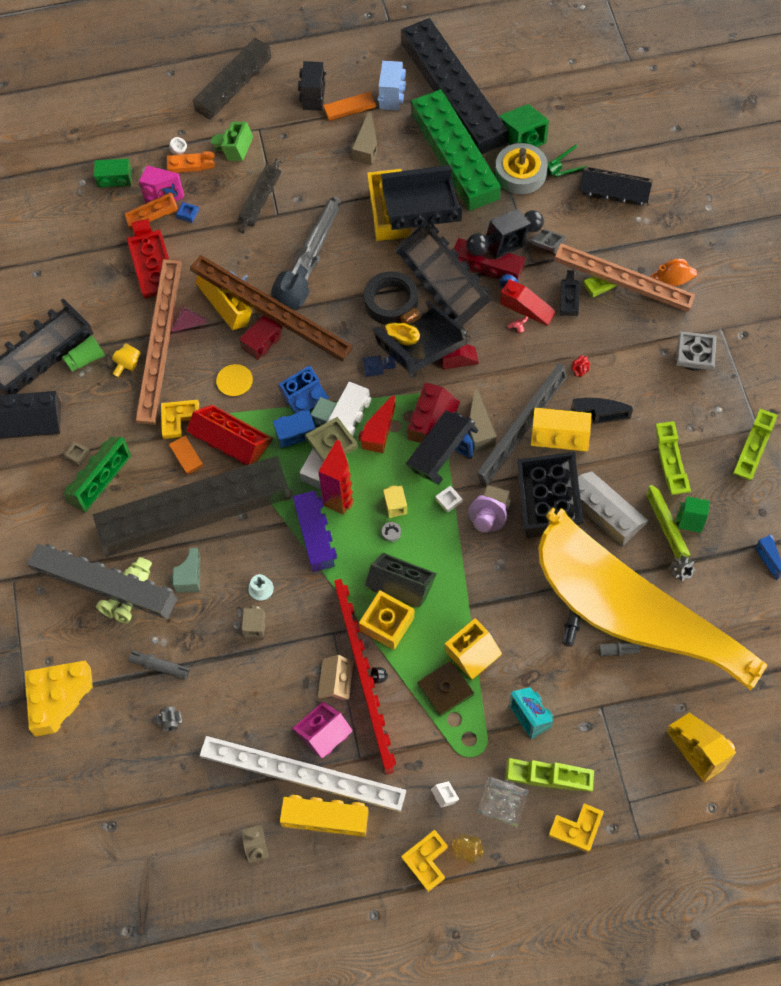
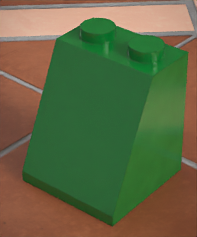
M529 104L499 116L509 130V145L526 143L539 147L547 143L549 120Z

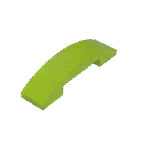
M759 409L734 470V475L752 481L778 415Z
M675 421L657 423L655 428L658 450L671 495L690 493L688 476L684 472L677 443L678 434Z

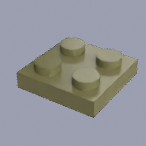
M338 417L305 434L306 440L323 462L336 440L341 442L345 455L358 448V443Z

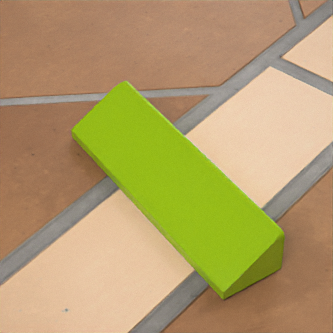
M650 485L646 496L675 557L681 558L682 555L690 557L686 544L660 490Z

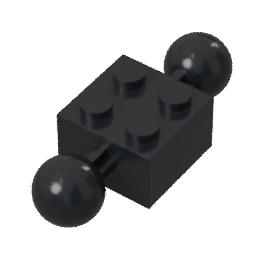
M517 209L507 212L500 217H495L490 220L486 235L481 233L472 234L467 239L466 248L473 256H482L488 251L494 259H497L522 248L528 232L535 233L541 230L544 225L543 215L536 210L527 211L523 215Z

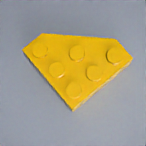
M86 660L25 671L28 723L31 733L35 737L56 733L65 718L71 715L80 704L79 701L92 689L91 668Z
M690 712L670 724L666 730L703 783L722 772L736 754L734 751L735 747L729 739L726 740L721 733Z

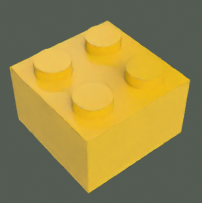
M379 591L359 622L360 632L395 650L415 618L414 609Z

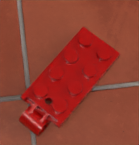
M147 218L131 222L135 236L127 238L144 299L157 296L163 259L169 260L161 229L152 231L149 219Z

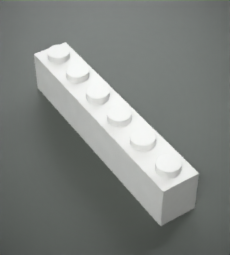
M348 382L327 422L338 417L353 437L357 422H361L365 407L368 408L370 405L369 389ZM312 449L300 471V478L302 482L321 489L318 471L323 461L314 449Z

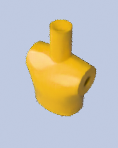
M124 343L123 347L116 351L112 357V360L118 364L112 374L119 378L124 368L133 371L137 366L141 352Z

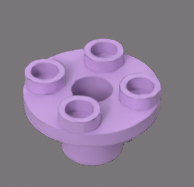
M483 495L478 496L471 503L468 510L474 527L480 532L487 533L488 531L499 530L504 526L507 519L505 504Z

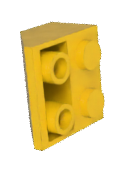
M476 618L445 643L447 655L471 680L502 655L490 633Z

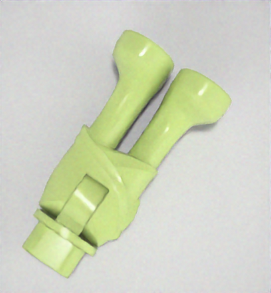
M138 557L137 561L132 563L123 574H133L144 582L148 580L149 568L152 563L149 560ZM112 599L109 601L100 600L96 605L97 610L109 618L114 617L121 623H129L132 617L130 613L132 607L125 604L118 607L120 602Z

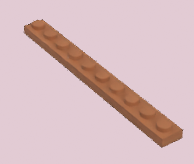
M163 259L136 416L138 424H156L182 266L181 261Z

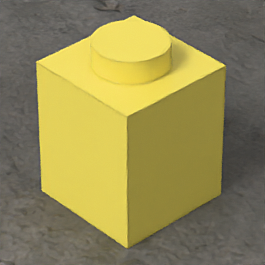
M390 486L384 489L383 494L388 517L406 515L407 503L403 487Z

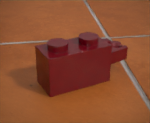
M263 315L239 339L241 349L258 360L261 356L267 354L273 344L280 340L283 327Z

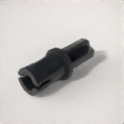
M571 609L568 621L564 624L565 632L562 644L566 647L574 645L576 633L580 630L579 622L581 617Z

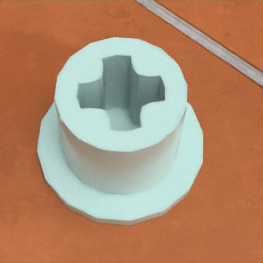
M261 574L255 575L248 587L250 596L260 601L268 599L274 589L271 580Z

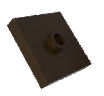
M449 661L417 682L440 717L474 695L473 690L452 661Z

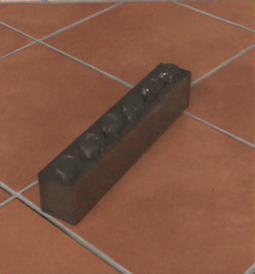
M254 38L193 99L195 111L210 120L217 115L235 94H238L241 88L249 83L251 78L271 60L270 46Z

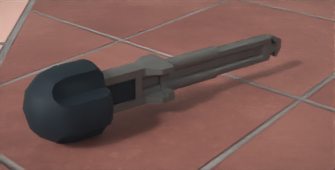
M337 196L327 201L303 248L295 253L294 261L289 271L278 274L272 286L271 297L294 311L304 304L309 294V283L307 280L313 268L320 260L318 253L340 210L338 206L341 205V201Z

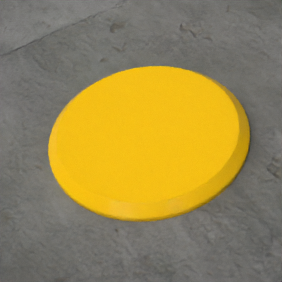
M239 364L224 367L218 373L216 379L218 389L228 396H239L246 393L253 382L250 370Z

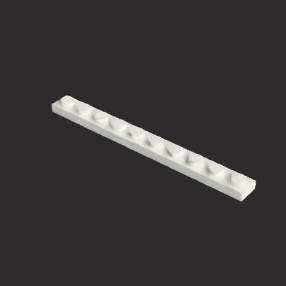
M208 736L205 738L200 757L203 759L401 812L406 795V790Z

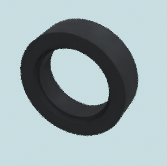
M388 271L377 274L369 280L364 290L366 312L374 321L380 324L388 325L390 323L400 324L406 322L414 315L418 306L416 284L410 277L400 272ZM394 286L406 292L408 301L399 309L385 310L374 302V296L380 289Z

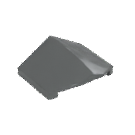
M543 229L541 233L532 236L527 242L556 255L560 244H564L566 236Z

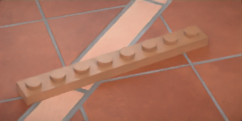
M562 243L554 259L558 263L689 312L695 297L693 293Z

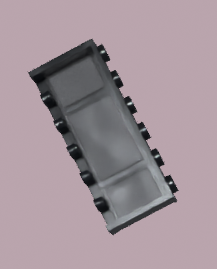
M435 225L421 226L394 251L403 258L404 263L424 284L425 289L433 295L434 300L444 309L443 311L461 327L485 305L493 301L489 296L491 292L485 285L481 287L479 284L481 280L474 272L471 274L468 271L470 267L464 260L461 262L458 259L460 255L454 248L450 249L448 247L450 243L444 236L440 237L438 235L440 231Z
M64 298L60 300L63 305L61 311L56 313L53 309H50L47 313L50 318L43 324L39 320H35L33 323L35 330L28 335L22 330L19 333L21 341L15 345L10 341L5 343L4 346L7 351L0 356V391L4 395L17 394L26 385L31 384L35 378L45 373L48 368L61 361L63 356L68 354L69 351L85 341L91 334H94L90 324Z

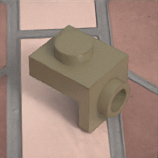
M262 824L241 830L248 862L251 863L268 858L269 853Z

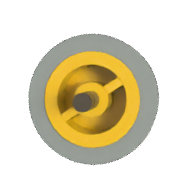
M526 143L509 145L497 156L495 167L496 179L502 188L511 193L528 194L534 192L546 180L547 158L539 148Z

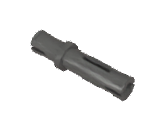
M132 650L128 660L130 663L144 666L147 670L153 669L183 680L187 679L190 672L189 667L156 658L153 654L146 655Z

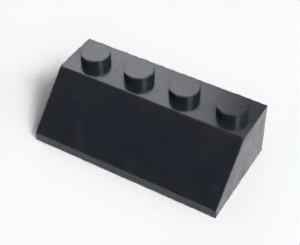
M585 167L579 191H583L582 194L593 196V193L600 194V198L610 199L611 196L616 197V200L620 202L632 200L634 201L633 204L644 205V203L648 204L653 179Z
M56 391L0 395V439L60 434L61 401Z

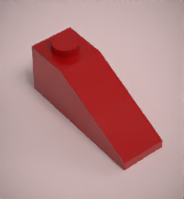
M511 279L508 280L501 291V305L543 325L548 326L556 314L552 307L526 286Z
M392 395L368 420L364 430L360 431L358 441L361 442L363 450L384 453L396 407L395 396Z

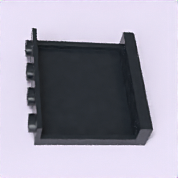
M450 165L381 174V187L391 230L462 221V206L458 204L451 179Z
M426 301L427 312L405 323L417 328L420 338L415 344H399L379 326L372 329L377 344L409 374L467 344V333L464 327H460L454 319H450L445 312L439 310L438 306L433 305L430 301Z

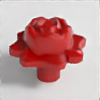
M580 355L572 362L571 369L574 371L575 376L583 377L590 370V362L587 356L583 357Z

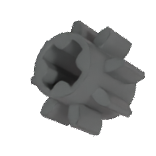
M684 555L681 558H674L670 566L673 570L671 575L681 581H684L685 578L691 579L694 571H696L693 567L694 561Z
M175 707L160 709V715H156L158 727H162V730L165 732L178 729V724L182 723L180 711H176Z

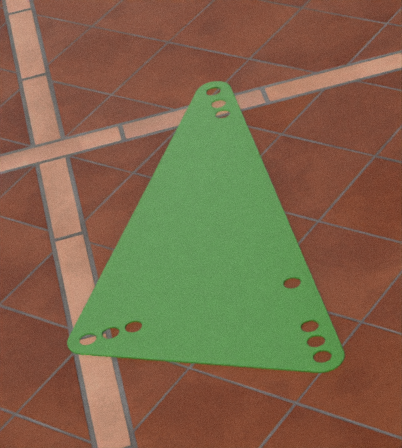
M421 393L395 396L396 407L392 421L400 422L401 429L398 432H391L389 430L384 453L363 450L361 442L358 441L360 431L364 430L368 420L391 396L371 398L369 407H365L361 422H357L353 438L358 443V448L345 455L351 473L353 505L350 510H346L344 515L325 506L320 508L321 513H325L328 525H325L326 531L330 530L333 542H329L331 548L335 547L337 559H334L335 567L321 571L334 589V580L342 579L343 585L347 584L350 594L347 600L348 603L352 602L355 612L354 616L359 622L378 594V592H374L369 587H366L365 583L371 564L382 553L437 573L426 600L420 608L409 606L414 609L415 618L396 649L392 650L373 638L371 639L452 748L463 757H476L485 750L488 743L479 675L471 680L445 652V643L471 622L456 508L447 513L435 500V496L449 486L452 487L449 458L438 471V474L443 478L439 485L415 474L405 464L420 443L408 440L407 429L409 423L404 421L403 414L407 411L414 412ZM290 407L229 413L273 437L272 442L257 462L250 465H242L306 550L293 496L316 491L317 497L321 496L322 499L321 489L302 482L300 478V471L313 448L308 441H304L281 449L273 424L274 420L294 415V412ZM390 486L403 487L407 503L406 515L388 517L384 501V489ZM290 489L293 496L290 500L283 501L279 498L280 491ZM388 522H395L401 528V537L396 542H387L382 537V527ZM398 599V601L408 605L406 602ZM449 661H452L473 690L474 695L440 717L417 682ZM456 712L461 715L462 723L459 726L452 727L448 724L447 717L450 713ZM466 732H472L476 735L477 742L473 746H465L461 740L462 735Z

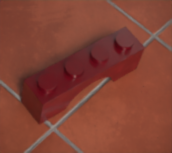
M458 237L454 249L460 255L458 259L461 262L464 260L470 267L469 270L501 279L503 275H511L519 282L524 270L525 257L512 253H507L499 259L473 256L466 248L467 240Z

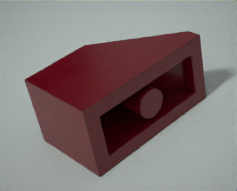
M469 344L440 358L443 370L479 364L476 348Z

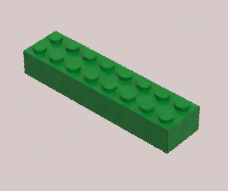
M442 89L411 100V114L441 165L451 166L453 185L468 211L500 200V184Z

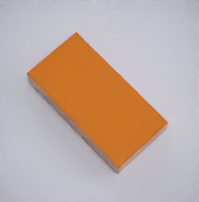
M186 436L169 444L186 475L204 467Z

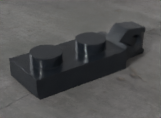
M567 270L566 280L562 279L560 316H578L579 282L574 280V270Z

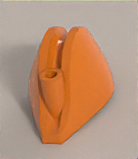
M673 259L660 265L659 269L650 277L672 286H680L697 277V271L690 267L686 260Z

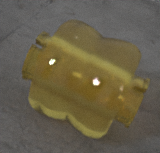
M461 833L458 839L454 838L452 852H455V858L458 860L476 863L477 859H481L483 856L484 845H481L479 837Z

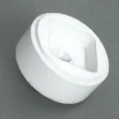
M179 137L173 138L169 144L170 151L175 155L184 154L187 148L185 140Z

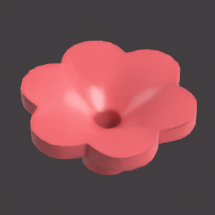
M528 318L517 319L509 323L507 328L515 327L517 332L521 333L524 331L523 323Z

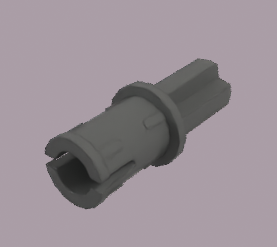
M617 641V643L599 644L600 657L610 655L621 657L622 654L640 652V645L630 642L620 643V641Z

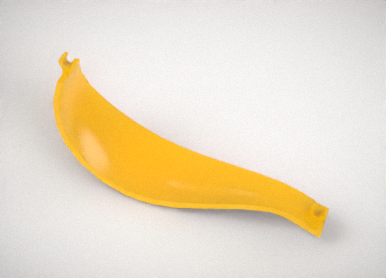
M554 508L550 509L546 515L549 525L544 531L538 547L540 565L555 593L572 611L590 625L613 637L633 644L686 655L712 663L726 671L750 691L755 687L767 667L765 662L726 633L630 569L579 528L563 509L557 515L554 514Z

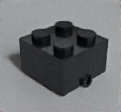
M303 61V68H300L299 76L301 81H298V91L301 92L299 94V102L302 103L303 110L323 111L326 86V71L324 70L323 62Z

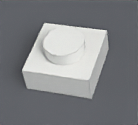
M451 486L435 496V500L447 513L462 503V498Z
M449 781L437 784L431 788L441 808L455 804L459 800Z

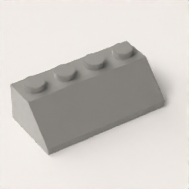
M592 471L581 474L578 477L582 512L620 546L623 547L649 522Z

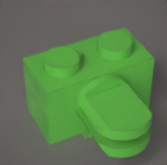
M231 122L229 129H226L224 134H216L212 137L211 143L215 151L224 152L228 161H243L253 135L247 122Z

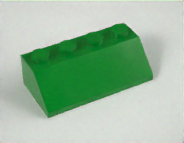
M109 437L107 441L102 443L100 450L95 456L89 459L86 467L78 472L76 479L66 487L63 493L69 504L86 513L131 457V453L123 437Z

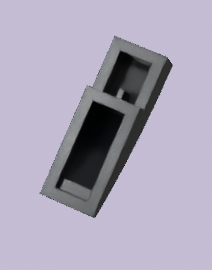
M576 398L572 400L571 410L574 412L591 413L594 424L631 419L633 407L610 399Z

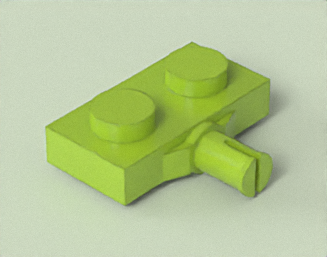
M595 276L583 282V286L592 298L618 286Z

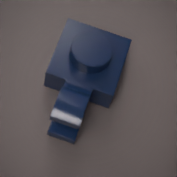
M381 355L363 358L366 377L383 375L384 369L396 368L395 360L391 356H387L384 359H381Z

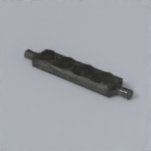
M275 159L272 166L266 164L238 216V220L241 222L238 228L240 233L242 231L244 234L248 226L254 227L281 176L282 171L278 169L282 163L280 159Z

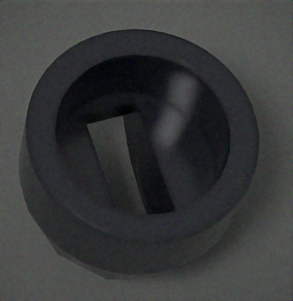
M372 668L371 676L373 677L374 684L383 683L387 680L388 674L385 668Z

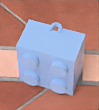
M382 61L379 96L377 98L380 109L399 111L400 104L404 102V94L402 93L406 88V81H403L405 80L406 70L403 69V62Z

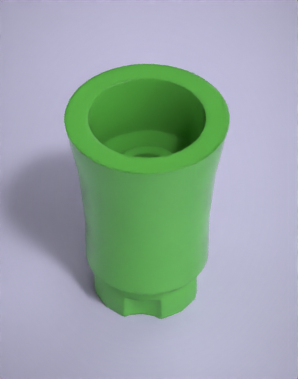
M91 334L85 341L69 351V354L64 355L63 359L73 372L104 357L105 354Z

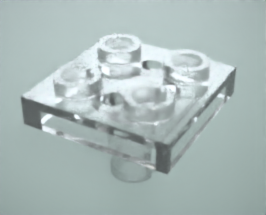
M488 776L477 813L518 827L529 790L515 786L512 781L509 784V780L501 781Z

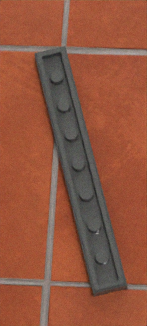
M558 363L478 470L477 474L481 484L486 486L489 484L532 426L534 408H545L566 380L567 375L564 365Z

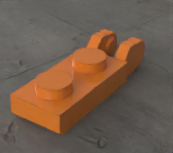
M211 151L167 156V170L181 173L211 169L215 167V162L213 161L215 156Z

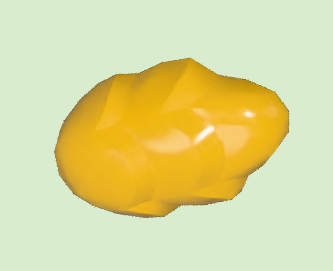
M390 323L385 326L388 335L399 344L412 345L417 343L420 338L417 328L408 324Z

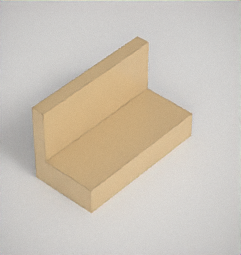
M340 655L323 659L318 698L332 696L343 701L349 700L353 660Z

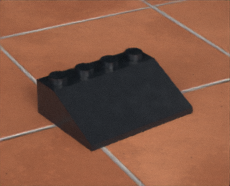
M575 452L517 459L524 530L527 538L542 537L549 525L546 515L551 508L555 509V515L563 509L577 526L584 524Z

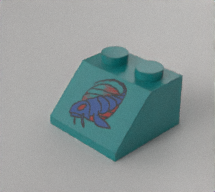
M531 687L511 692L508 706L529 738L533 739L552 727L554 717L548 708L545 709L541 704L542 699L536 691L533 692Z

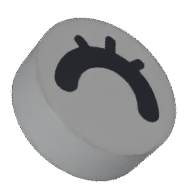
M395 522L386 523L382 527L383 539L387 542L399 540L401 537L400 526Z

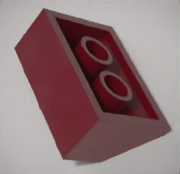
M425 382L407 429L408 440L421 443L445 410L452 413L458 411L460 401L445 388Z

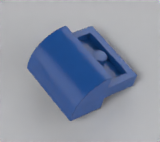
M311 366L304 368L278 384L285 403L290 406L294 414L299 411L314 409L320 397L329 399Z

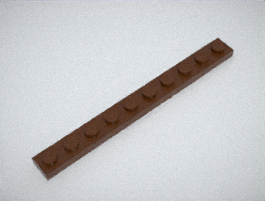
M200 255L190 266L191 272L343 362L351 352L353 345L204 256Z

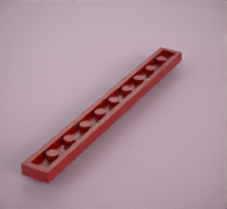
M342 579L334 580L335 590L385 775L394 773L393 766H396L394 754H389L388 746H391L388 733L384 734L382 727L386 725L383 714L379 715L377 707H380L378 695H373L372 688H375L373 677H368L369 662L367 657L363 658L362 651L365 650L363 640L357 637V633L360 630L357 620L353 621L352 614H355L352 602L348 603L347 597L350 596L347 584L343 585Z

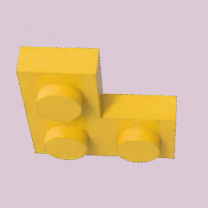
M198 400L161 403L163 439L182 437L181 421L191 419L193 411L199 409Z
M583 804L577 823L556 815L548 837L589 853L604 811Z
M435 830L401 856V859L427 892H430L445 879V876L433 863V860L447 850L448 846Z

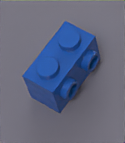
M309 410L299 411L294 415L280 417L273 421L281 449L307 441L305 434L315 429Z

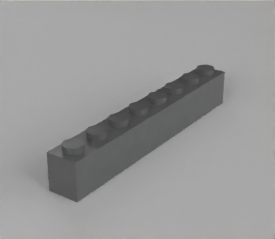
M37 544L27 563L35 572L166 620L178 599L169 587H157L150 580L143 582L137 576L130 573L124 575L122 571L113 567L111 570L107 569L102 563L96 561L91 563L83 556L74 557L72 553L66 550L60 552L50 544H46V546Z

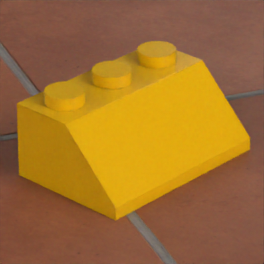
M534 408L531 446L588 451L591 413Z

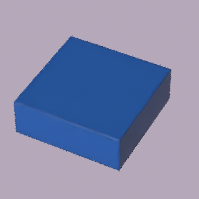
M182 202L176 213V218L193 223L199 207Z

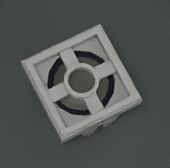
M680 331L675 353L676 366H683L691 371L701 369L714 370L717 336Z

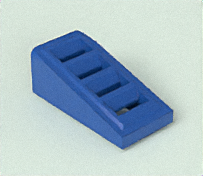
M770 534L758 541L755 550L773 577L778 580L781 577V559L774 539Z

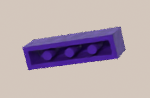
M316 491L293 496L312 572L335 567L334 559H337L335 547L331 548L329 543L333 542L330 530L326 531L325 528L328 522L326 514L321 513L320 508H323L321 496L317 497Z

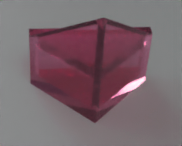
M182 304L171 329L172 332H176L208 322L206 317Z

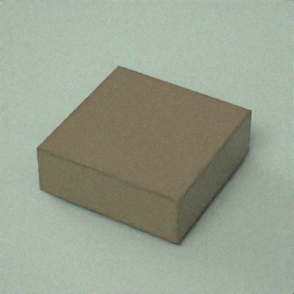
M74 441L63 456L66 460L80 467L91 452L88 448Z

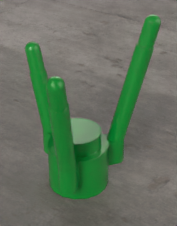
M575 144L556 159L548 162L547 174L550 177L555 175L558 178L561 175L582 171L585 167H588L583 166L560 171L562 169L560 160L577 148L578 145Z

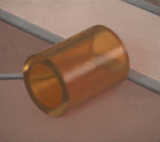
M413 308L400 318L402 323L411 325L421 319V315L416 308Z

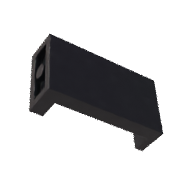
M445 410L405 464L415 474L439 485L443 478L438 474V471L468 431L476 434L479 431L475 426V422L467 416L465 418L462 417L458 412L454 411L452 413Z

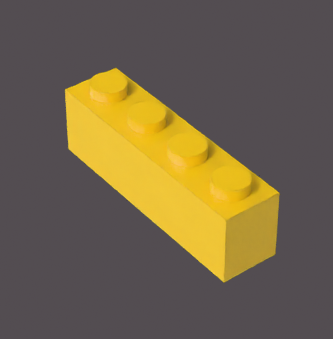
M197 275L196 285L232 330L247 327L252 313L250 307Z
M290 795L283 798L280 824L281 827L366 837L369 810L368 807H365V804L353 802L352 805H348L340 800L323 802V799L311 797L310 800L302 799L299 795Z

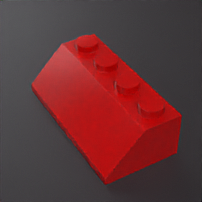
M214 405L193 411L187 428V432L191 433L194 438L207 442L210 447L222 450L225 455L238 459L244 465L257 462L273 440V437Z
M336 440L318 473L323 506L344 515L346 510H350L354 499H352L353 491L351 490L352 482L350 481L349 464L341 442Z

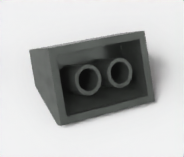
M382 553L371 564L365 586L374 592L382 591L397 600L406 602L409 606L420 608L426 600L437 573Z

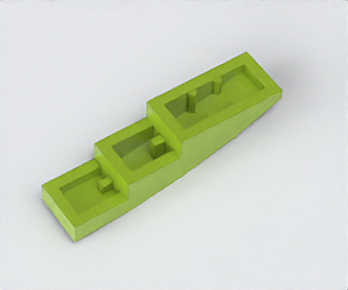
M509 758L506 763L505 780L548 788L592 792L594 770L556 762L549 764L534 760L527 762Z

